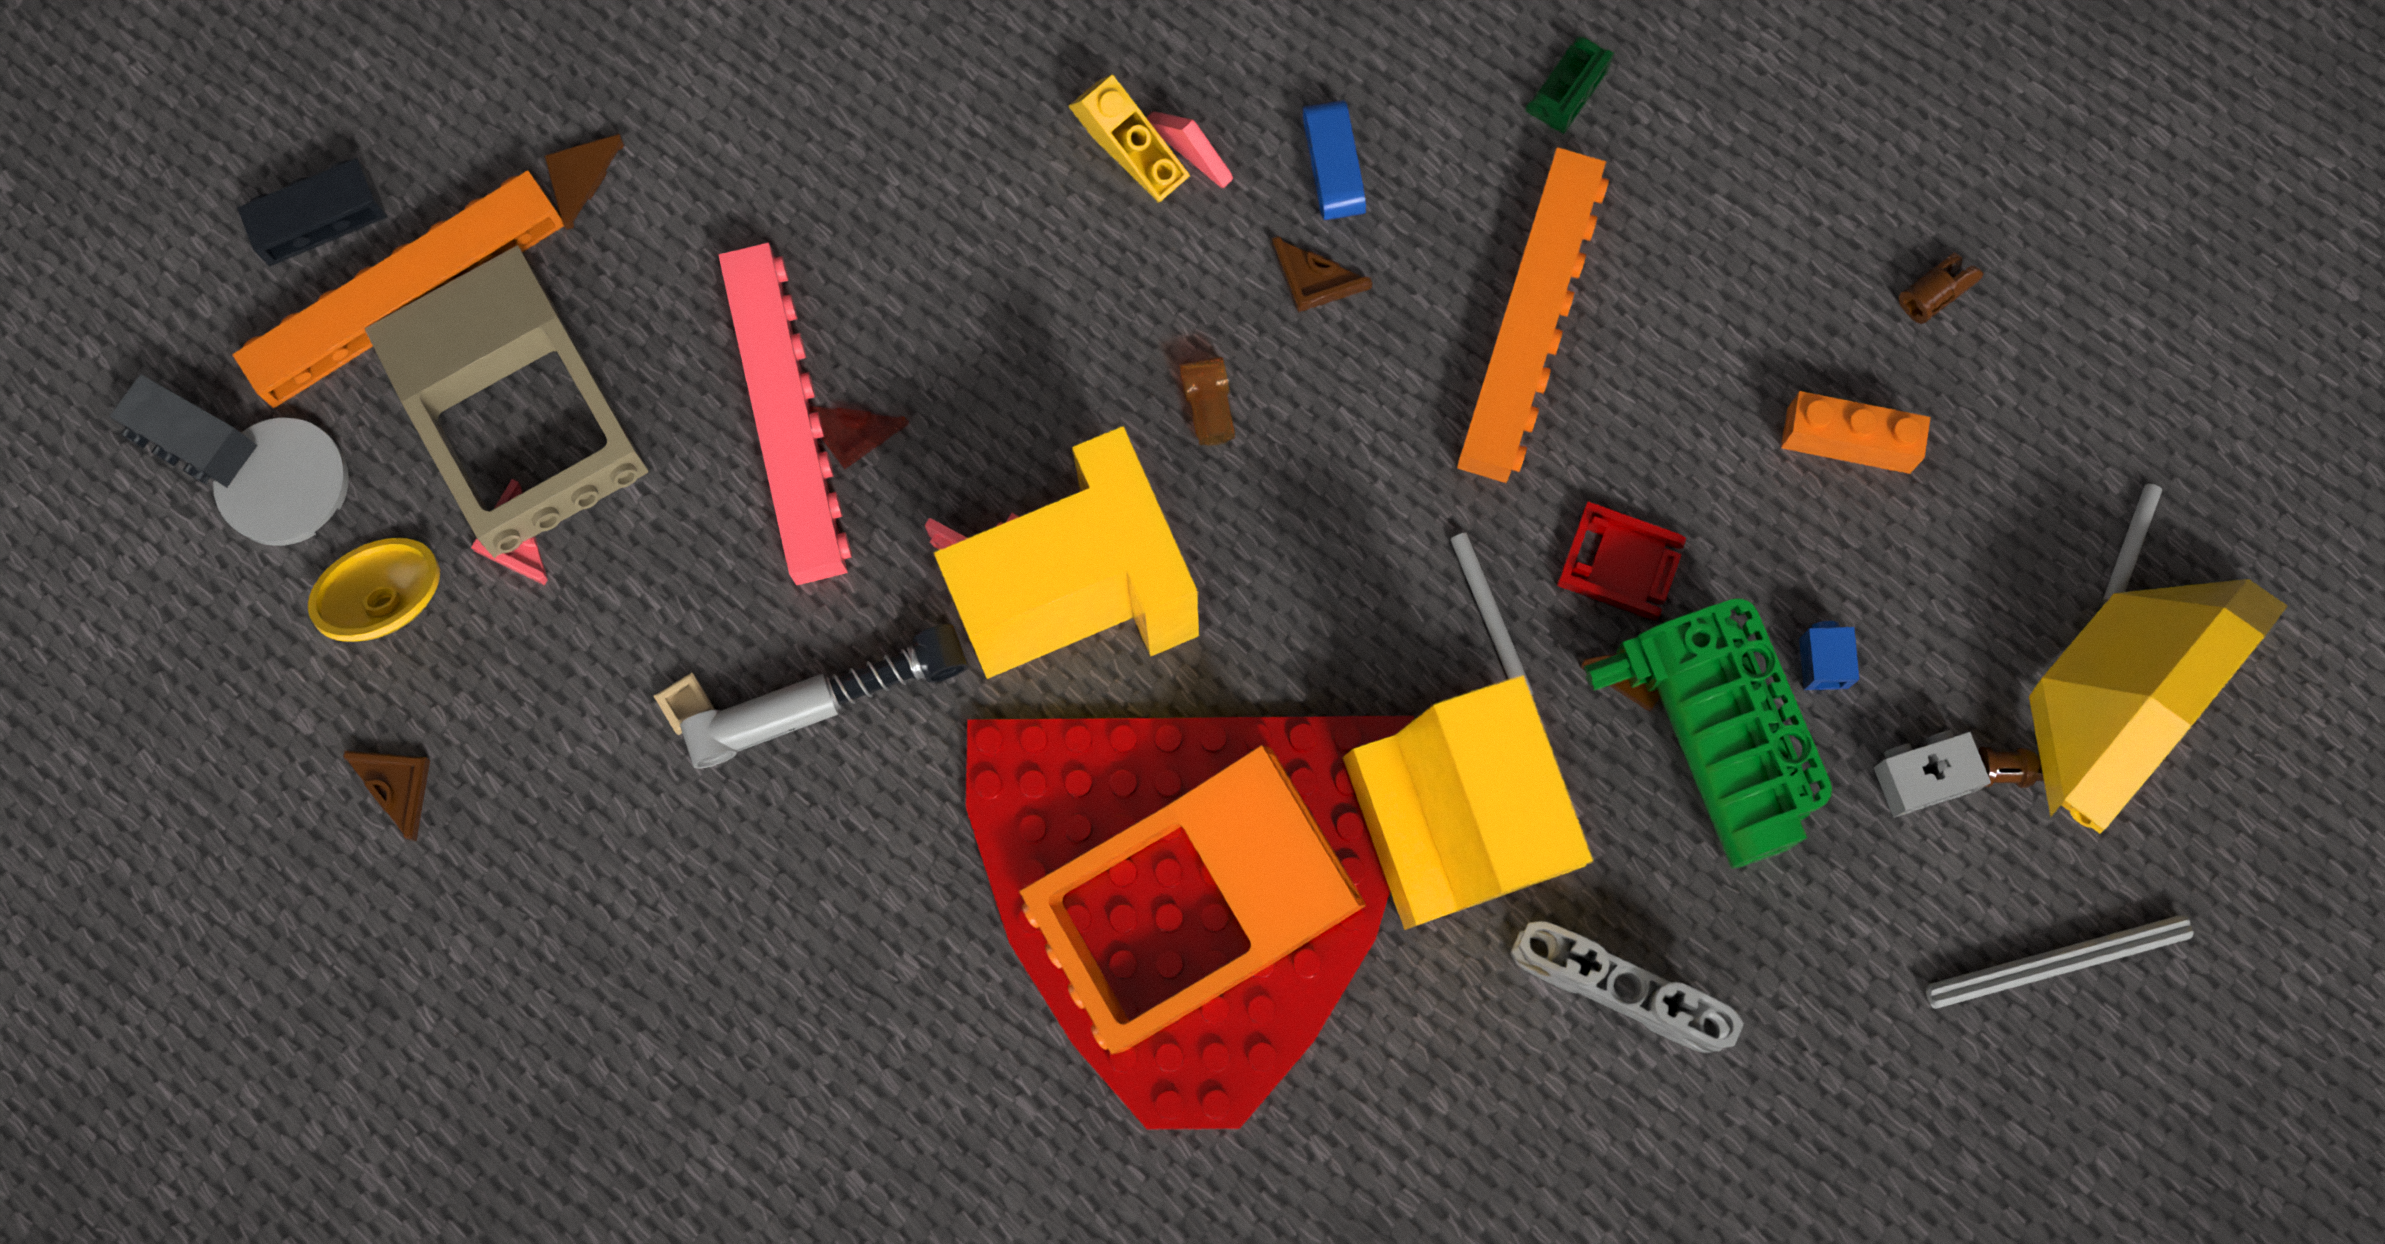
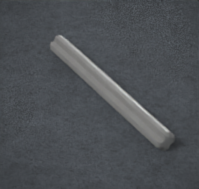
M2185 915L2175 916L1931 983L1925 987L1926 996L1932 1008H1941L2191 939L2193 937V929Z

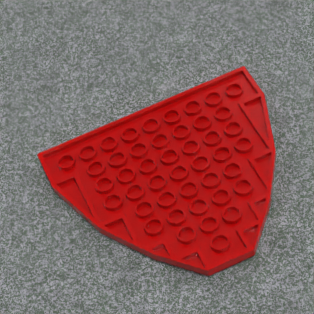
M1414 716L967 720L966 810L1009 944L1072 1045L1147 1130L1240 1129L1315 1041L1375 942L1390 894L1386 877L1343 757L1354 748L1396 735L1414 721ZM1260 746L1272 748L1366 903V906L1275 963L1128 1050L1111 1054L1108 1048L1103 1049L1096 1041L1091 1030V1025L1094 1022L1086 1008H1080L1071 997L1068 990V984L1071 982L1064 969L1056 967L1049 958L1045 949V944L1048 941L1040 927L1035 928L1025 916L1022 909L1025 901L1019 891L1173 803ZM1182 826L1069 891L1063 897L1062 902L1126 1016L1131 1021L1244 955L1251 947L1249 938Z

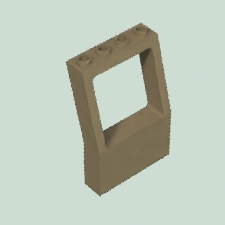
M518 245L364 328L402 405L475 536L494 559L502 553L514 551L522 542L533 538L541 532L555 528L561 521L582 509L594 506L600 499L616 490L630 486L638 478L649 472L569 334L536 272ZM557 351L605 434L607 444L596 453L501 506L488 511L440 426L438 417L441 412L542 356Z

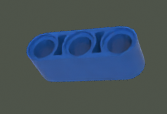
M1340 100L1303 106L1305 134L1323 221L1365 214L1364 187L1346 101Z

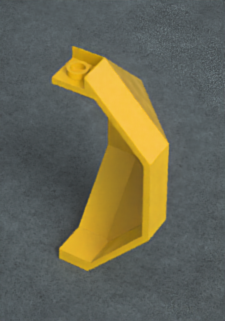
M2250 579L2114 593L2044 674L2029 695L2050 817L2062 805L2070 811L2071 816L2079 824L2093 828L2101 834L2258 646L2288 605Z

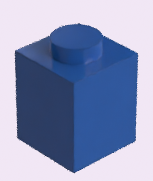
M1836 621L1817 622L1812 624V628H1809L1799 638L1804 690L1849 689L1859 680L1854 627H1840L1839 622Z

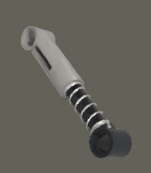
M942 624L926 629L913 637V646L907 647L906 650L901 649V654L891 658L885 655L883 661L871 664L868 661L867 667L856 671L850 668V673L840 677L833 674V679L830 680L822 673L725 710L705 711L681 722L680 728L693 767L697 769L708 768L728 761L737 754L736 752L839 715L838 708L841 709V704L850 701L852 704H855L857 698L864 695L871 698L875 691L881 689L889 691L891 685L899 682L906 685L910 678L919 680L925 677L927 682L935 683L963 673L968 669L969 665L954 625Z

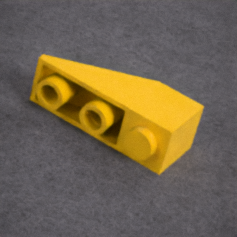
M1113 74L1098 80L1069 105V108L1089 134L1157 202L1162 201L1190 176Z

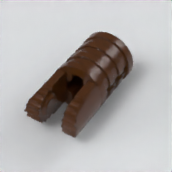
M1954 252L1917 282L1901 292L1899 295L1900 305L1913 321L1924 324L1940 310L1948 306L1949 303H1952L1979 282L1984 275L1983 271L1975 265H1970L1965 271L1963 270L1952 278L1951 276L1957 273L1963 261L1962 257Z

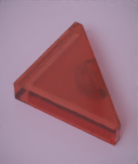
M812 406L809 408L810 413L818 411L824 432V437H821V440L844 470L909 425L905 416L897 418L874 415L868 411L845 408L828 409Z

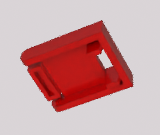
M1587 502L1557 586L1657 621L1660 618L1662 609L1646 603V600L1659 605L1665 603L1682 555L1678 552L1664 549V547L1667 545L1676 549H1683L1686 537L1600 505ZM1587 530L1602 535L1592 566L1580 562L1575 563Z

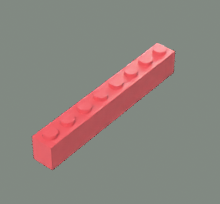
M769 243L719 254L789 575L796 585H801L848 573L845 559L852 558L851 548L846 532L839 533L836 518L843 517L837 492L829 493L826 478L833 477L834 475L828 452L820 453L817 438L824 437V430L818 411L811 413L808 399L815 397V391L809 372L802 373L799 360L806 358V352L801 334H793L790 321L797 319V313L792 295L784 296L782 282L789 281L784 259L782 256L775 257Z

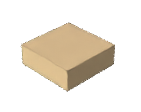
M693 673L654 695V698L678 735L682 734L680 728L682 721L698 713L715 710Z

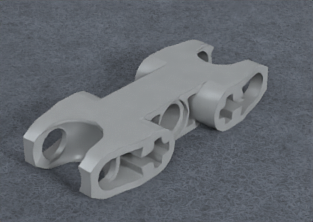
M1528 923L1525 930L1519 932L1510 952L1516 964L1530 974L1565 991L1584 995L1643 1023L1649 1030L1701 1053L1718 1052L1722 1048L1735 1046L1744 1025L1738 1014L1726 1004L1685 984L1671 983L1607 953L1599 944L1552 923ZM1534 938L1545 942L1548 947L1547 958H1542L1532 951L1530 939ZM1581 960L1584 962L1582 970L1587 973L1585 976L1579 973L1581 965L1576 961ZM1617 976H1625L1633 982L1635 994L1632 1000L1622 999L1614 991L1613 985ZM1666 1000V1001H1668L1669 1003H1668V1005H1666V1004L1663 1003L1662 1001ZM1669 1011V1012L1673 1013L1674 1015L1669 1016V1015L1667 1014V1012ZM1718 1013H1722L1727 1017L1730 1022V1028ZM1705 1018L1712 1021L1716 1026V1039L1708 1036L1704 1031L1703 1024Z

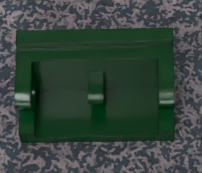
M1580 36L1575 39L1574 45L1571 44L1562 59L1532 101L1526 106L1525 112L1563 135L1608 73L1614 56V52L1611 50H1605L1592 41Z

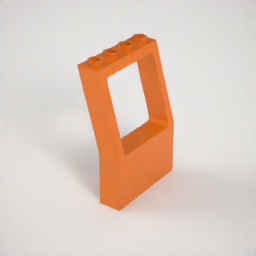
M1260 746L1173 803L1019 891L1025 901L1022 905L1025 916L1035 928L1040 927L1048 941L1045 944V949L1049 958L1056 967L1064 969L1071 982L1068 984L1071 997L1080 1008H1086L1094 1022L1091 1025V1030L1096 1041L1103 1049L1108 1048L1111 1054L1128 1050L1275 963L1366 906V903L1274 751L1266 746ZM1182 826L1249 938L1251 947L1244 955L1131 1021L1126 1016L1062 902L1063 897L1069 891Z

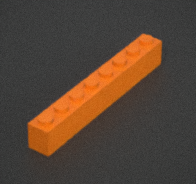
M1558 147L1556 149L1457 465L1458 469L1507 483L1511 470L1516 472L1521 470L1527 447L1519 444L1523 431L1532 433L1539 412V408L1531 405L1535 392L1544 394L1551 369L1543 367L1547 353L1556 355L1563 330L1556 329L1555 327L1559 315L1568 316L1575 292L1569 291L1567 288L1571 277L1579 279L1586 254L1579 252L1582 239L1591 241L1598 216L1591 215L1590 213L1593 203L1602 204L1609 179L1602 177L1606 161Z
M528 170L521 175L512 176L505 180L500 188L489 195L471 201L463 211L449 220L434 224L428 230V233L412 243L397 247L388 258L375 266L360 270L354 279L343 286L325 292L318 298L317 302L306 309L288 315L281 321L280 325L266 334L251 338L244 344L243 348L232 355L257 395L271 407L275 408L373 347L364 328L517 245L524 252L564 226L562 219Z

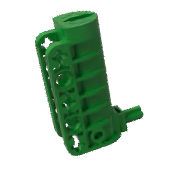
M1740 598L1730 599L1670 620L1643 632L1634 639L1622 642L1616 651L1617 655L1584 666L1587 675L1586 680L1591 685L1593 691L1627 679L1631 688L1645 683L1648 692L1658 691L1731 869L1743 867L1790 850L1807 838L1801 821L1808 817L1811 812L1828 802L1832 793L1831 781L1760 615L1752 603ZM1731 610H1735L1738 616L1745 614L1748 618L1742 628L1736 621L1729 618ZM1754 634L1756 640L1748 641V638ZM1753 651L1760 653L1766 661V669L1763 673ZM1770 676H1772L1774 682H1771V683L1767 686V683H1766L1765 680H1767ZM1781 698L1784 705L1777 709L1773 699ZM1790 718L1793 725L1784 726L1783 722ZM1789 735L1797 738L1802 745V754L1799 758ZM1808 760L1811 768L1803 770L1801 765ZM1817 783L1820 791L1814 795V801L1810 784Z

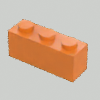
M1799 391L1787 408L1781 448L1910 474L1925 458L1931 417Z

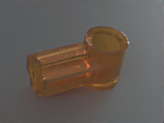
M1223 357L1180 364L1186 402L1191 404L1192 417L1199 445L1214 446L1225 444L1227 441L1235 439V430L1227 397L1229 394L1228 378Z

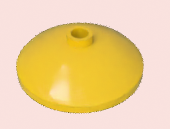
M407 538L383 539L360 546L336 560L318 578L308 599L310 619L323 635L339 641H368L391 634L416 618L430 602L440 579V568L437 559L426 545Z

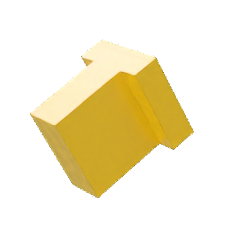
M1124 426L1072 447L1080 487L1079 493L934 552L987 679L1131 618H1134L1150 657L1199 636L1198 594L1196 586Z
M1524 675L1434 704L1396 735L1354 748L1343 757L1404 930L1567 874L1593 862Z

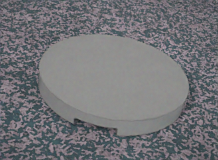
M296 418L269 419L245 429L241 433L258 446L227 488L215 481L213 482L215 501L223 518L240 534L252 541L265 545H290L316 535L315 531L332 517L336 509H341L347 494L349 474L347 462L341 449L322 429L312 423Z

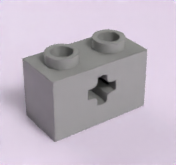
M1948 730L1928 737L1926 739L1927 746L1912 750L1910 743L1884 752L1886 759L1877 764L1874 770L1893 818L1976 792L1991 783L1971 732L1954 736L1953 731ZM1923 767H1935L1937 775H1925Z

